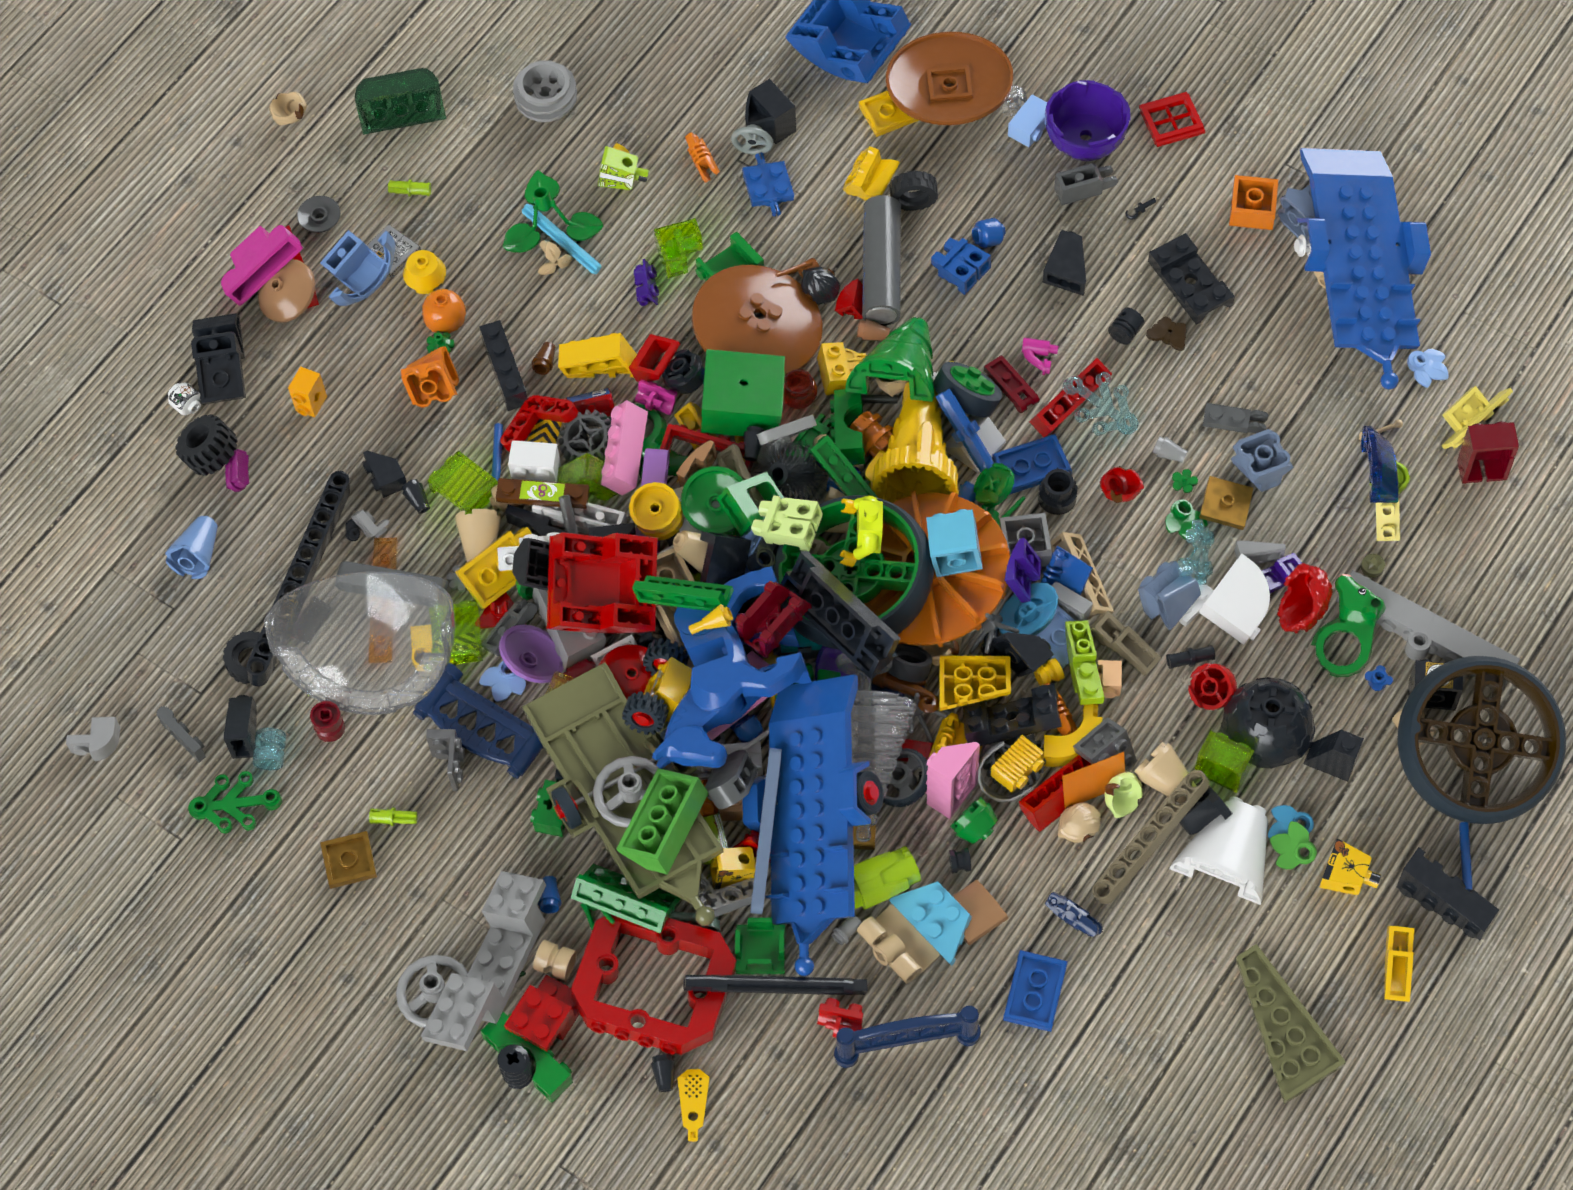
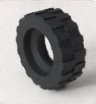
M907 171L895 176L890 181V197L899 200L901 209L904 211L923 210L930 207L938 199L936 178L925 171Z
M240 632V634L234 635L226 643L227 646L223 650V661L229 675L237 682H242L243 684L250 683L248 681L247 668L239 663V655L244 649L254 648L260 632ZM270 651L263 652V654L270 653ZM257 670V671H255V672H253V673H260V672H262V671Z

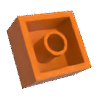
M1235 175L1229 226L1273 230L1279 179Z

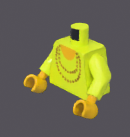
M865 496L855 500L845 498L841 500V503L846 504L841 512L855 514L857 511V548L853 550V553L843 550L840 556L844 559L840 564L853 567L857 560L872 553L881 552L883 502L878 501L874 496Z

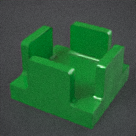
M748 918V925H736V974H785V925H774L772 918Z

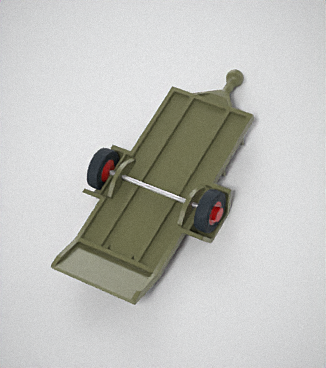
M605 662L522 706L543 747L563 777L561 781L551 785L546 790L557 816L562 820L571 837L575 838L594 827L603 841L607 852L613 857L623 873L627 884L629 883L638 899L662 888L691 903L696 910V921L700 925H710L715 919V913L710 907L704 906L699 898L702 865L724 851L701 813H698L667 875L647 870L619 853L616 848L627 828L615 826L604 819L594 802L593 789L596 777L609 763L618 758L628 756L647 758L655 764L658 762V760L652 758V754L664 742L668 723L664 724L663 729L654 735L649 732V735H644V731L637 733L636 728L631 730L630 725L626 726L625 720L622 719V712L627 699ZM671 762L662 768L690 775L698 770L696 766L686 767L675 762ZM633 766L634 773L638 774L642 780L643 790H647L654 777L653 773L643 767ZM623 767L611 773L605 781L602 791L604 803H607L619 793L618 779L624 774ZM641 800L635 803L624 802L613 813L619 817L631 819Z

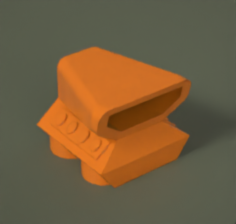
M445 346L439 347L407 365L405 369H401L402 381L413 405L427 407L431 404V401L448 402L452 399V396L458 395L454 386L458 385L459 376Z

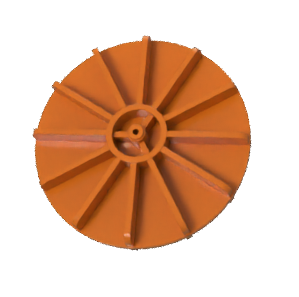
M912 491L911 496L892 502L914 518L925 532L927 538L926 517H932L938 513H954L960 509H973L983 566L981 570L936 577L934 570L933 582L926 603L915 620L898 634L901 638L898 644L917 646L938 644L939 647H944L943 643L960 638L974 629L979 631L982 628L981 624L987 620L985 614L989 613L991 615L995 611L1001 600L1005 598L1008 586L1005 582V574L1010 552L1006 538L997 522L988 511L967 499L958 497V494L955 492L949 495L942 493L917 494L916 491ZM883 523L881 553L885 560L915 563L914 552L908 539L896 528ZM875 572L871 576H876L879 572ZM902 574L896 575L894 579L901 577ZM882 589L873 600L865 603V605L876 616H879L891 608L905 591Z

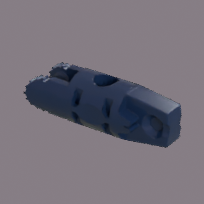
M1052 892L1045 902V905L1056 916L1077 931L1080 930L1084 934L1094 937L1098 934L1100 935L1103 932L1102 930H1104L1102 924L1090 916L1088 911L1057 892Z

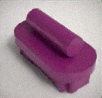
M237 449L234 451L233 457L230 458L227 465L225 464L226 488L234 492H241L250 483L248 472L249 455L243 450Z

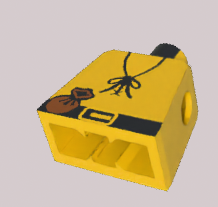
M1336 839L1319 887L1359 895L1362 884L1377 888L1381 874L1368 870L1372 859L1369 855L1340 839Z
M751 847L723 848L724 852L714 857L711 861L710 872L714 889L724 888L746 879L754 878L757 857H754Z

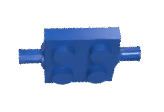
M757 153L755 158L758 165L742 168L752 207L770 206L772 216L776 217V214L777 216L781 215L779 204L794 200V192L785 162L766 163L764 154L760 153L759 155Z

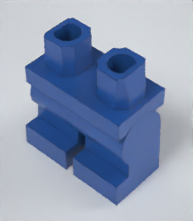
M949 238L944 245V250L948 253L943 255L940 252H936L931 257V264L938 269V276L956 285L958 291L964 295L977 283V279L980 280L991 268V255L968 243L964 238L960 241Z

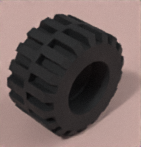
M209 414L208 416L202 415L200 418L197 417L182 430L181 435L177 439L178 443L175 449L177 450V456L198 475L207 476L209 473L214 474L217 470H221L225 464L227 465L230 458L234 455V450L237 449L236 443L238 440L236 434L219 417Z

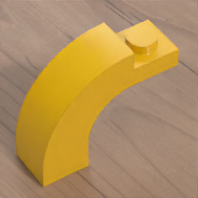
M1098 704L1083 705V721L1075 732L1065 736L1044 735L1043 748L1046 764L1043 766L1062 767L1078 756L1073 746L1102 722L1103 717H1097Z

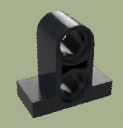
M1202 780L1199 781L1196 784V786H1199L1202 783ZM1209 786L1179 823L1189 835H1193L1201 831L1219 815H1222L1226 820L1233 813Z

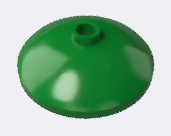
M720 466L706 467L694 473L685 483L681 493V508L690 525L700 532L707 531L724 534L734 530L735 526L721 505L715 508L712 506V503L717 501V498L727 486L743 481L741 476L733 470Z

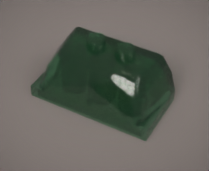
M427 68L365 78L356 87L354 97L363 135L446 119L439 81L435 74Z

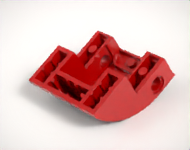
M562 532L549 536L547 629L588 633L655 631L656 604L638 602L632 587L635 580L644 581L646 575L657 577L658 538L621 533L598 537Z

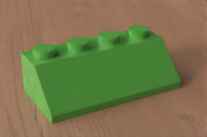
M658 768L616 850L647 870L668 875L708 795V791L699 777Z

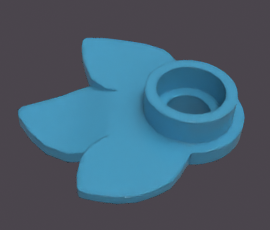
M1288 805L1274 807L1271 809V813L1277 822L1271 826L1267 837L1270 839L1277 834H1288L1289 823L1291 821L1298 822V820L1304 821L1305 828L1310 833L1314 827L1313 819L1308 813L1297 812Z

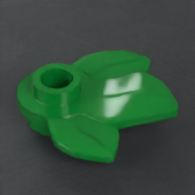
M1184 499L1175 501L1170 508L1171 513L1165 518V526L1169 533L1178 532L1183 539L1190 542L1196 539L1198 528L1208 526L1207 520L1199 518L1200 511L1194 510L1192 504Z

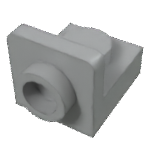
M364 510L357 511L351 516L367 538L373 536L378 538L387 531L385 526L390 523L388 519H385L375 525L374 517Z

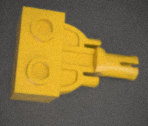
M843 342L821 343L817 361L825 395L834 394V390L846 389L849 374L867 356L866 353H857L854 350L844 348Z

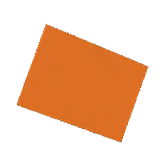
M1124 752L1062 776L1065 808L1070 804L1083 803L1105 794V786L1108 785L1109 781L1116 775L1125 772Z

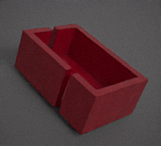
M1501 421L1485 425L1476 423L1468 426L1457 459L1462 484L1483 481L1479 460L1483 461L1487 482L1508 479L1514 457L1519 448L1514 422L1506 423Z

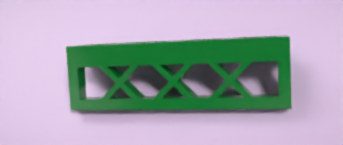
M828 435L820 438L818 443L809 449L845 496L865 495L878 498Z
M647 575L644 581L635 580L632 587L638 602L713 611L720 604L724 608L727 607L734 591L733 587L728 585Z

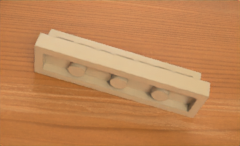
M1062 532L1050 542L1052 553L1059 546L1093 567L1081 594L1082 597L1093 603L1088 621L1096 614H1103L1107 611L1113 613V608L1082 535Z

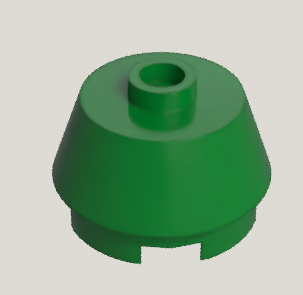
M980 796L962 812L957 821H953L950 827L956 832L955 836L975 844L980 838L984 841L993 833L992 827L998 819L990 802H986Z

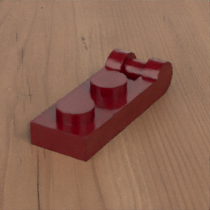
M1002 355L984 366V372L1009 398L1019 413L1022 414L1028 409V406L1036 405L1040 402L1037 393ZM1024 393L1026 398L1022 400L1020 395Z

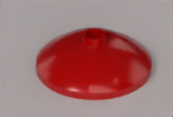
M629 644L614 648L603 657L599 664L601 665L604 662L607 664L627 700L633 693L638 694V692L642 691L644 695L649 679L652 677L650 675L651 671L647 672L645 670L646 666H643V659L648 648L640 645ZM629 671H634L636 675L634 677H630L627 673Z

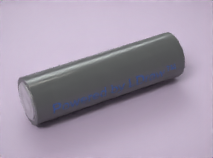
M879 195L869 198L864 203L862 318L886 326L900 319L901 203L894 197Z

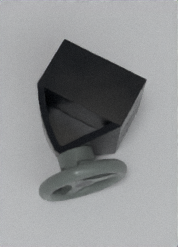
M771 79L766 80L749 91L745 109L746 127L739 128L733 132L731 136L732 144L736 149L746 154L756 155L759 153L760 155V153L765 154L769 152L773 147V143L777 144L796 132L795 105ZM739 135L746 139L743 145L737 139ZM756 145H766L762 148H751Z

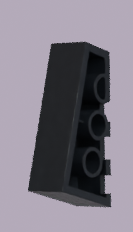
M1418 847L1403 868L1396 888L1404 896L1414 898L1420 902L1421 906L1426 910L1439 914L1448 924L1461 928L1468 937L1481 940L1495 920L1499 909L1475 890H1466V886L1456 875L1454 877L1448 876L1442 870V864L1436 860L1433 863L1424 857L1426 852Z

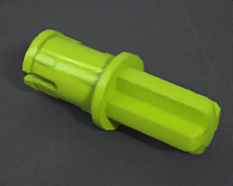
M411 179L409 181L390 180L388 192L408 194V197H411V195L430 196L431 182H412Z
M395 807L391 809L371 808L369 812L370 824L380 823L395 826V823L416 824L418 820V813L416 811H396Z

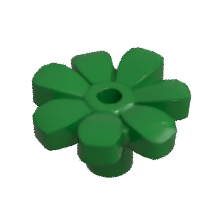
M438 331L433 334L434 337L429 336L426 341L429 344L427 346L428 353L443 346L450 353V348L455 346L454 340L450 339L451 336L448 332L442 335Z

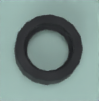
M898 644L894 651L898 656L886 666L887 671L892 676L904 681L920 682L927 679L933 661L931 655L918 646Z

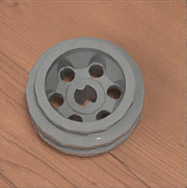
M553 61L531 63L521 70L514 80L513 94L516 106L526 118L534 121L552 122L568 114L577 101V88L574 76L569 69Z

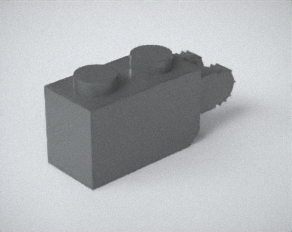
M1091 163L1056 173L1054 189L1061 206L1101 195L1103 190L1115 186L1118 183L1116 176L1108 177L1114 172L1111 165L1097 168L1096 164Z

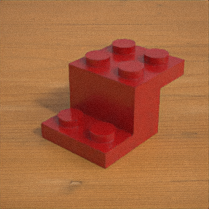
M545 975L538 988L529 985L506 1021L504 1028L547 1052L556 1038L564 1040L580 1015L572 1000L571 988Z

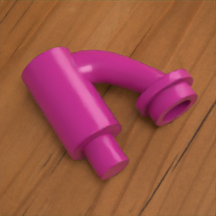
M1023 338L1022 353L1029 363L1041 370L1042 375L1050 374L1051 361L1044 359V362H1042L1035 355L1048 356L1049 353L1058 354L1059 346L1051 345L1050 341Z

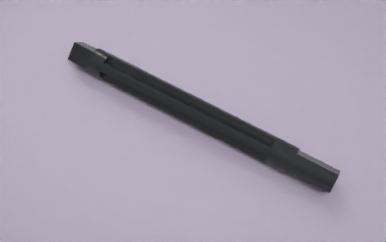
M685 975L683 979L684 991L816 995H866L868 991L867 979Z

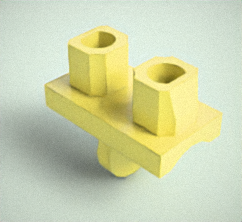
M1376 499L1377 541H1400L1399 499Z

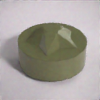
M1377 554L1366 555L1361 563L1363 574L1370 578L1379 577L1385 568L1384 559Z

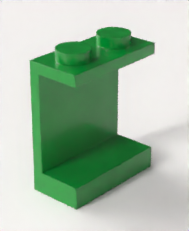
M736 231L730 235L731 246L706 263L698 257L696 259L695 271L701 280L705 279L707 281L714 274L730 267L739 265L764 266V259Z

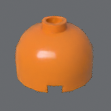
M438 289L431 292L425 298L422 305V317L427 328L431 331L451 333L458 330L464 324L466 308L457 293L448 289Z

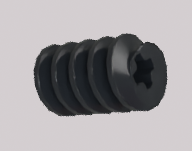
M519 1045L505 1046L499 1052L497 1058L504 1081L513 1089L527 1087L533 1079L534 1072L527 1051Z

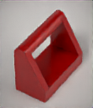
M650 334L629 366L637 382L641 379L647 382L659 380L680 347V342ZM665 352L655 370H652L661 354Z

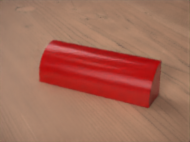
M1080 755L1076 756L1019 801L1022 812L1039 832L1060 817L1065 810L1062 776L1091 765L1090 762Z

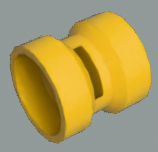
M1056 658L1048 660L1047 664L1041 665L1033 672L1040 686L1051 683V681L1059 682L1065 678L1063 669Z

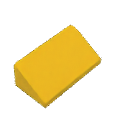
M690 401L674 414L679 425L683 424L688 429L694 431L701 429L702 410L699 405ZM690 443L693 449L695 450L698 447H700L699 445Z

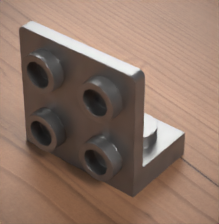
M1108 717L1073 746L1075 753L1090 762L1091 765L1121 752H1124L1125 771L1131 768L1137 761L1127 730Z
M427 729L426 739L432 757L443 760L448 759L447 774L452 790L458 791V784L463 782V770L460 769V762H464L465 757L461 738L457 737L455 729Z

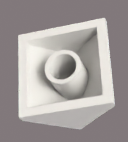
M970 416L968 418L969 421L976 420L980 430H978L977 434L992 457V454L997 453L1006 443V440L989 417ZM951 437L946 442V452L979 473V469L974 464L963 443H956L953 437Z

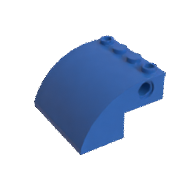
M813 0L785 37L802 56L822 70L846 80L869 83L902 37L906 35V32L911 27V23L902 6L876 3L870 0Z

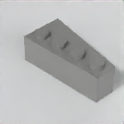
M533 588V600L542 620L545 621L547 626L548 591ZM547 629L549 636L552 637L557 655L562 660L565 672L566 668L585 658L590 660L591 655L604 649L606 636L604 633Z

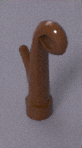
M882 669L872 679V684L880 688L886 687L913 697L916 693H919V699L921 700L918 703V707L924 713H933L939 709V699L937 696L921 687L926 684L925 680L920 682L904 681L892 676L886 669Z

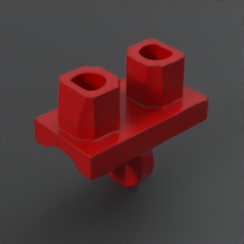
M827 998L825 1004L820 1003L817 1024L833 1030L834 1038H836L837 1032L841 1028L847 1027L853 1031L862 1029L864 1013H862L861 1005L852 1003L847 1010L839 1008L840 1002L834 998Z

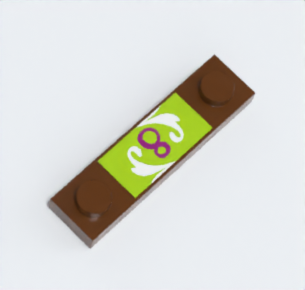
M499 478L495 498L496 502L560 507L558 498L563 495H570L572 508L587 509L590 487L586 484Z

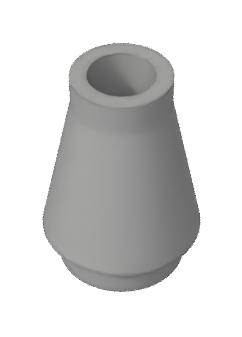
M1159 436L1152 453L1157 454L1156 457L1183 463L1188 452L1166 436L1165 438Z

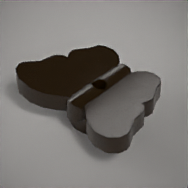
M1165 316L1147 330L1146 336L1152 341H1162L1167 345H1171L1175 350L1183 351L1185 349L1187 333L1186 324L1181 322L1176 324L1172 322L1171 318Z

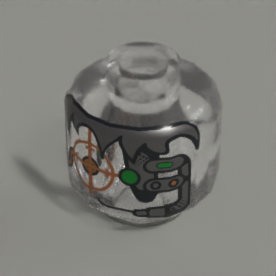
M1012 86L1008 98L1000 106L1004 115L1008 117L1016 115L1027 101L1026 91L1022 87Z

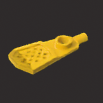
M687 1069L677 1077L683 1127L688 1130V1141L696 1142L698 1141V1129L703 1127L710 1077L701 1069ZM695 1113L698 1115V1118L695 1121L689 1120L690 1114Z

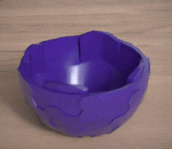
M1079 80L1067 84L1051 96L1045 108L1046 129L1049 138L1059 151L1080 161L1099 160L1115 151L1125 139L1129 121L1131 120L1130 107L1123 95L1108 85L1095 82L1094 80ZM1082 135H1088L1091 137V139L1083 140L1080 137Z

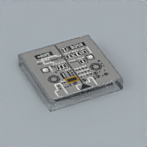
M388 224L367 246L384 260V248L377 240L385 231L393 237L395 241V255L392 268L388 274L390 278H393L405 267L408 257L412 253L421 250V246Z

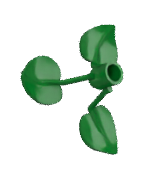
M537 170L529 180L525 190L526 201L534 205L532 227L525 223L513 225L506 232L502 246L505 250L515 253L526 252L537 246L541 239L540 233L534 231L537 228L538 210L546 212L551 207L555 209L565 224L569 225L566 233L575 241L590 239L600 232L604 226L598 217L587 212L575 213L571 217V221H569L554 201L560 192L559 184L553 178Z

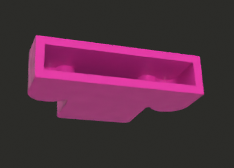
M283 225L276 226L270 233L262 226L255 229L230 253L235 268L229 270L221 280V286L225 295L239 306H242L303 249L299 239Z

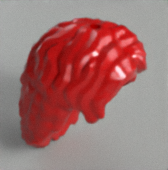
M1302 563L1297 565L1289 576L1285 578L1284 586H1288L1281 599L1277 612L1280 618L1281 629L1285 632H1294L1295 634L1299 633L1300 630L1308 632L1317 624L1318 620L1323 618L1324 614L1328 611L1333 593L1332 585L1324 570Z

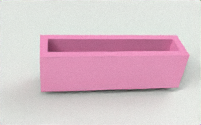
M627 400L615 406L611 412L612 426L608 431L605 462L601 472V485L622 496L637 486L648 411Z

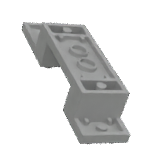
M504 871L500 872L482 909L490 929L467 976L451 973L421 1034L424 1041L468 1051L481 1021L497 1024L545 923V919L537 906L546 887L543 879Z

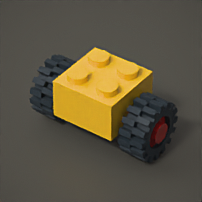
M660 638L658 641L653 640L649 644L643 659V666H646L645 670L647 672L651 671L650 675L652 677L649 679L644 695L641 691L638 694L633 693L629 696L622 712V719L625 720L626 726L630 725L631 730L636 728L637 733H641V731H644V735H649V732L652 735L656 734V732L659 733L666 721H670L677 705L690 689L692 669L686 666L689 660L688 653L684 651L682 645L680 647L677 646L678 642L670 643L671 639H666V642H664L663 638Z

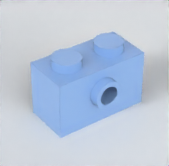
M1031 95L1008 123V136L1027 147H1030L1034 141L1037 142L1046 127L1045 108L1047 102Z

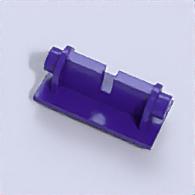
M642 259L643 265H636L634 269L635 284L639 286L636 288L637 302L641 306L647 305L650 301L659 305V289L655 279L657 277L656 268L645 259Z

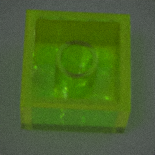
M1210 730L1198 753L1195 770L1202 771L1208 780L1238 793L1250 770L1254 750H1251L1244 743L1230 740L1223 733H1215Z

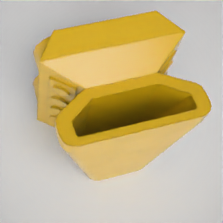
M869 146L860 152L854 162L853 169L844 183L843 190L848 195L860 197L865 201L871 197L883 195L900 162L892 159H881L879 149Z

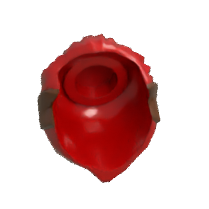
M1114 467L1100 478V488L1105 497L1115 503L1131 501L1144 489L1140 476L1132 468Z

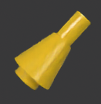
M720 604L702 618L701 621L689 625V630L693 635L704 629L731 626L730 621L733 620L732 613L728 607L724 608Z

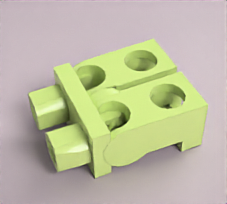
M773 496L772 501H761L758 512L765 519H755L751 529L754 535L763 537L768 544L798 546L802 551L809 552L823 513L818 501L792 498L781 499L780 496Z

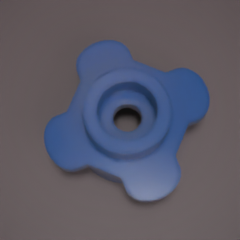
M1378 665L1375 670L1365 673V679L1368 680L1369 686L1374 691H1380L1386 685L1393 683V678L1388 676L1385 671L1386 668L1382 665Z

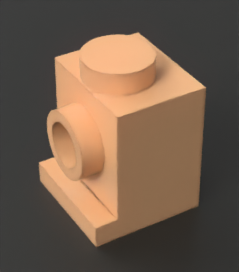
M1098 660L1097 669L1104 697L1114 698L1115 696H1120L1122 661Z

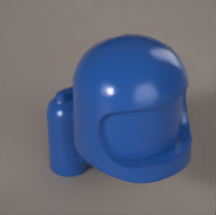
M746 714L730 727L741 743L750 742L764 732L763 726L754 714Z

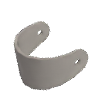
M1004 741L991 747L983 754L978 769V782L981 790L989 798L998 802L1015 800L1032 789L1031 786H1028L1017 793L1002 795L992 791L985 784L981 774L982 766L993 752L1005 744Z

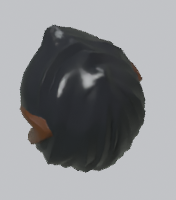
M815 267L802 271L801 287L810 300L820 305L831 303L838 298L840 282L832 270L824 267Z

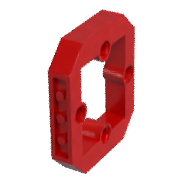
M612 914L610 915L615 920L614 924H611L605 916L597 919L571 988L572 1000L586 1026L595 1033L603 1034L605 1032L612 1034L619 1040L627 1041L629 1039L643 1047H656L671 1055L675 1053L685 1054L713 1040L728 992L688 991V1004L693 1009L688 1027L650 1017L642 1009L629 1011L599 1002L597 999L602 985L612 984L618 978L619 962L618 958L614 955V951L621 933L656 943L657 950L664 955H672L678 950L709 958L711 961L706 975H735L736 959L721 933L668 918L661 933ZM671 937L674 940L668 942L664 941L663 938ZM603 966L612 967V969L608 971H604L601 968ZM703 993L706 996L704 998H697L695 994ZM638 1022L642 1023L644 1026L641 1028H635L632 1025Z

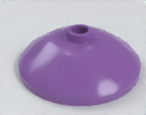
M516 625L507 629L499 642L500 655L507 667L520 678L535 683H548L557 679L563 672L562 660L557 655L552 637L546 631L531 625Z

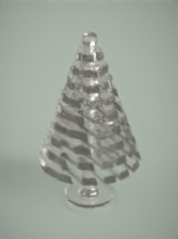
M842 653L836 658L837 668L846 674L858 676V690L851 711L852 763L870 761V766L859 772L870 771L875 773L881 781L885 798L888 791L886 786L891 782L893 776L891 773L896 768V759L902 751V744L905 742L906 732L910 728L911 718L915 714L916 704L912 703L913 701L907 697H898L899 694L871 691V679ZM893 660L877 675L889 671L893 665ZM874 814L867 815L871 819V824L856 826L858 827L856 831V839L858 841L867 842L871 839L870 827L876 824L878 816Z

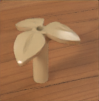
M541 241L540 247L549 263L543 264L539 268L538 273L541 275L552 274L556 270V265L563 269L571 263L573 258L568 254L560 257L561 251L555 244L550 241Z

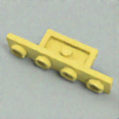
M1476 386L1470 388L1442 414L1455 431L1441 445L1443 449L1450 447L1455 449L1463 443V437H1465L1468 426L1489 419L1494 414L1493 410L1496 407L1499 408L1509 401L1508 396L1513 390L1508 388L1500 391L1488 402Z

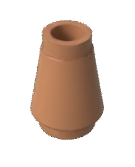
M865 319V321L860 320L856 337L861 338V340L883 341L889 335L890 328Z

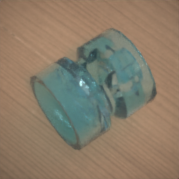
M275 728L257 730L255 734L254 745L256 748L253 753V765L263 770L281 769L284 765L285 753L283 750L286 745V733Z

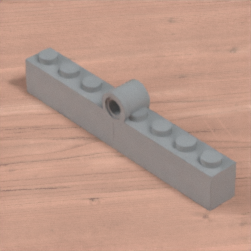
M1352 570L1350 573L1351 577L1358 584L1369 589L1375 596L1384 600L1386 609L1378 619L1377 624L1381 625L1386 631L1402 636L1407 641L1405 653L1410 659L1419 661L1424 659L1428 653L1435 654L1446 662L1468 656H1490L1505 659L1518 665L1520 658ZM1503 680L1502 690H1504L1508 683Z

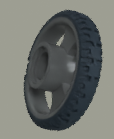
M910 748L895 749L879 760L873 773L878 776L881 784L890 782L900 792L898 798L888 796L883 791V803L892 807H906V805L909 806L913 802L918 801L927 792V759L920 752ZM901 758H909L907 764L902 762L893 763ZM921 768L922 777L920 783L913 791L917 784V777L914 771Z

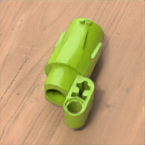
M906 846L854 865L855 909L862 907L866 910L909 889V886L921 881L917 864Z

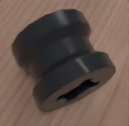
M963 848L957 852L949 850L952 874L958 873L959 870L971 871V859L968 848Z

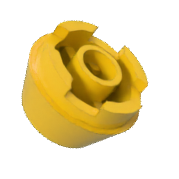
M419 250L412 253L408 257L403 269L405 283L419 294L433 292V289L444 283L446 276L444 263L428 250Z

